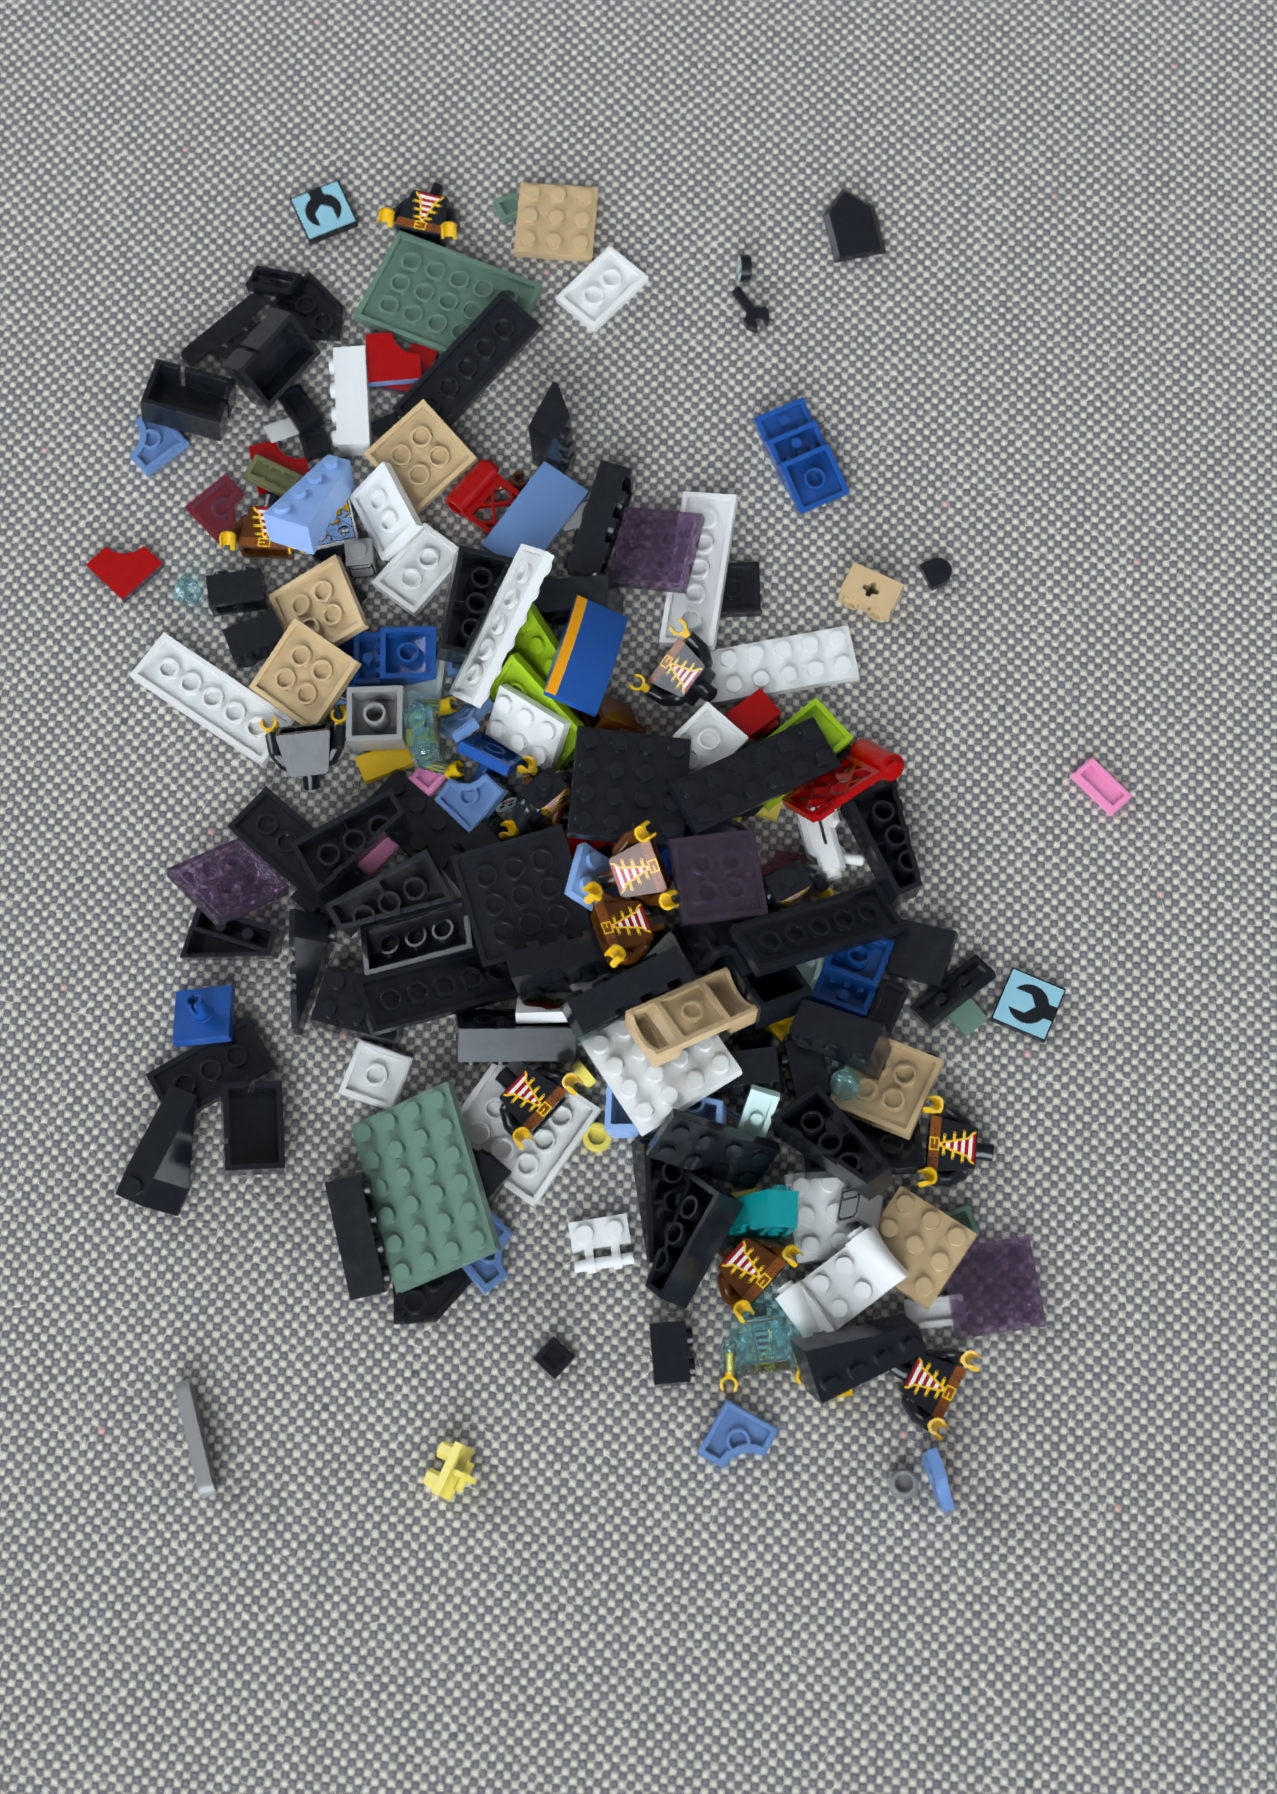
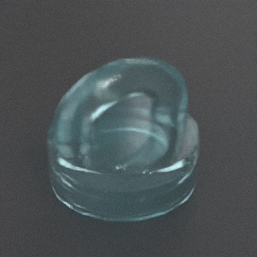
M182 575L174 589L173 599L180 603L195 604L201 597V588L198 583L194 582L193 578ZM193 588L195 593L194 596L191 598L188 595L191 589Z
M842 1069L832 1074L831 1089L837 1098L849 1100L859 1093L860 1080L854 1071Z

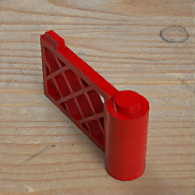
M480 459L444 498V501L454 513L460 517H465L488 536L492 531L488 526H493L494 528L499 521L495 517V508L510 507L514 502L513 496L517 498L520 491L498 474L499 468L494 462L489 459L486 461ZM501 486L509 492L510 501L494 502L493 494ZM492 508L493 520L480 521L474 515L479 509Z
M867 738L858 739L853 743L850 755L839 761L841 766L837 770L799 787L782 798V802L785 807L815 823L834 813L836 808L882 778L886 781L896 780L903 772L904 760L900 755ZM852 767V770L844 771L847 768ZM848 780V782L837 783L838 781ZM826 794L824 797L815 798V796ZM818 806H820V807L817 808L816 810L811 811V808H812V807H818Z

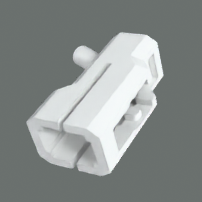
M837 808L834 810V813L815 823L795 812L807 860L820 867L827 881L840 879L842 874L845 873V864L863 865L864 855L846 853L844 847L839 844L836 833L840 823Z

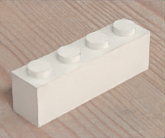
M365 345L333 348V358H329L330 374L334 375V382H330L331 398L335 399V406L331 407L332 423H336L337 430L332 431L333 447H338L341 457L361 456L372 446L370 387L368 384Z

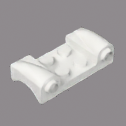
M862 1226L858 1227L847 1236L850 1241L842 1250L803 1280L795 1284L790 1280L777 1290L780 1295L776 1298V1301L803 1338L813 1336V1333L820 1331L828 1333L839 1330L910 1276L909 1272L886 1247L874 1226L868 1227L865 1230Z

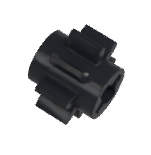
M752 1024L738 1030L735 1041L739 1042L741 1050L769 1047L773 1033L768 1032V1026L756 1030Z

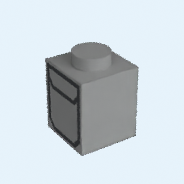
M372 538L345 540L346 567L350 579L378 576L376 551Z
M852 1188L842 1190L836 1223L850 1232H853L860 1226L864 1230L871 1226L878 1230L883 1197L878 1194L869 1201Z

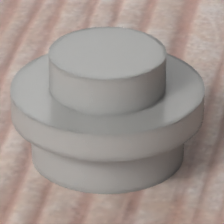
M900 1468L889 1476V1491L897 1499H910L918 1491L919 1481L913 1471Z

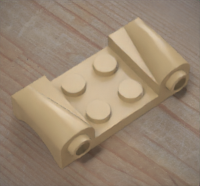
M725 967L627 1010L624 1026L653 1067L656 1068L680 1057L682 1049L725 1030L732 1034L754 1024L758 1009L740 995L732 980L729 969Z

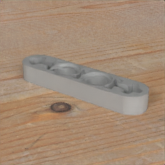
M189 1378L174 1383V1390L198 1491L203 1499L217 1495L218 1485L196 1392Z

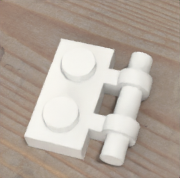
M627 1214L568 1223L572 1253H585V1260L574 1261L575 1273L587 1271L588 1274L597 1273L596 1270L614 1267V1270L623 1269V1265L634 1264L633 1252L622 1254L620 1252V1246L631 1244ZM611 1248L612 1255L594 1258L593 1250Z

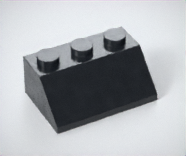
M552 382L531 420L528 430L533 464L540 467L545 461L564 474L566 469L570 470L575 462V442H573L572 438L573 429H571L570 415L559 385Z

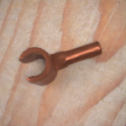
M522 471L514 472L511 480L507 481L520 492L527 484V482H516L524 478V472ZM500 486V487L497 489L496 492H499V491H502V490H505V489Z

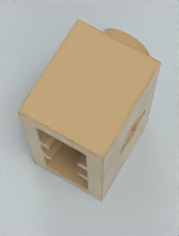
M854 562L840 588L838 601H841L849 609H858L867 613L873 620H883L888 623L902 597L904 584Z

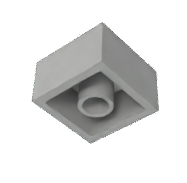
M403 685L347 687L346 742L352 751L408 749V695Z

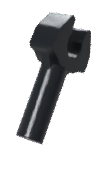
M736 287L732 291V295L746 312V317L743 320L745 328L757 333L758 325L754 321L756 318H760L766 326H769V310L766 306L754 307L740 287Z

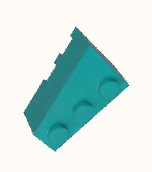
M773 1185V1189H766L737 1197L744 1205L727 1236L751 1238L757 1236L785 1240L797 1228L799 1191H791V1186Z

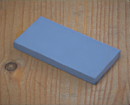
M544 461L483 541L481 548L487 552L513 559L521 543L547 551L589 495V491Z

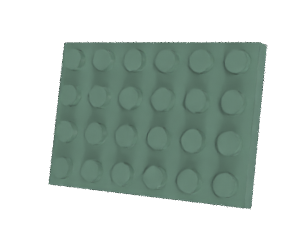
M398 230L354 314V320L357 323L383 333L392 332L393 337L411 344H420L442 355L502 290L531 315L543 291V286L537 282Z
M446 1081L351 1125L365 1179L368 1178L372 1191L370 1198L372 1206L376 1209L378 1228L396 1292L403 1293L502 1250L453 1082Z

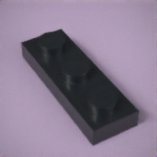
M975 954L944 979L942 988L935 986L911 1005V1012L931 1030L996 978L995 971Z

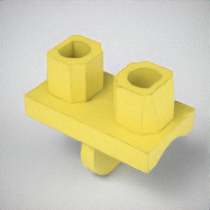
M442 1441L436 1456L446 1462L441 1472L430 1468L423 1479V1482L432 1489L431 1493L451 1501L455 1491L457 1490L462 1493L467 1482L475 1485L478 1479L470 1476L475 1464L469 1462L475 1450L457 1441L454 1444Z

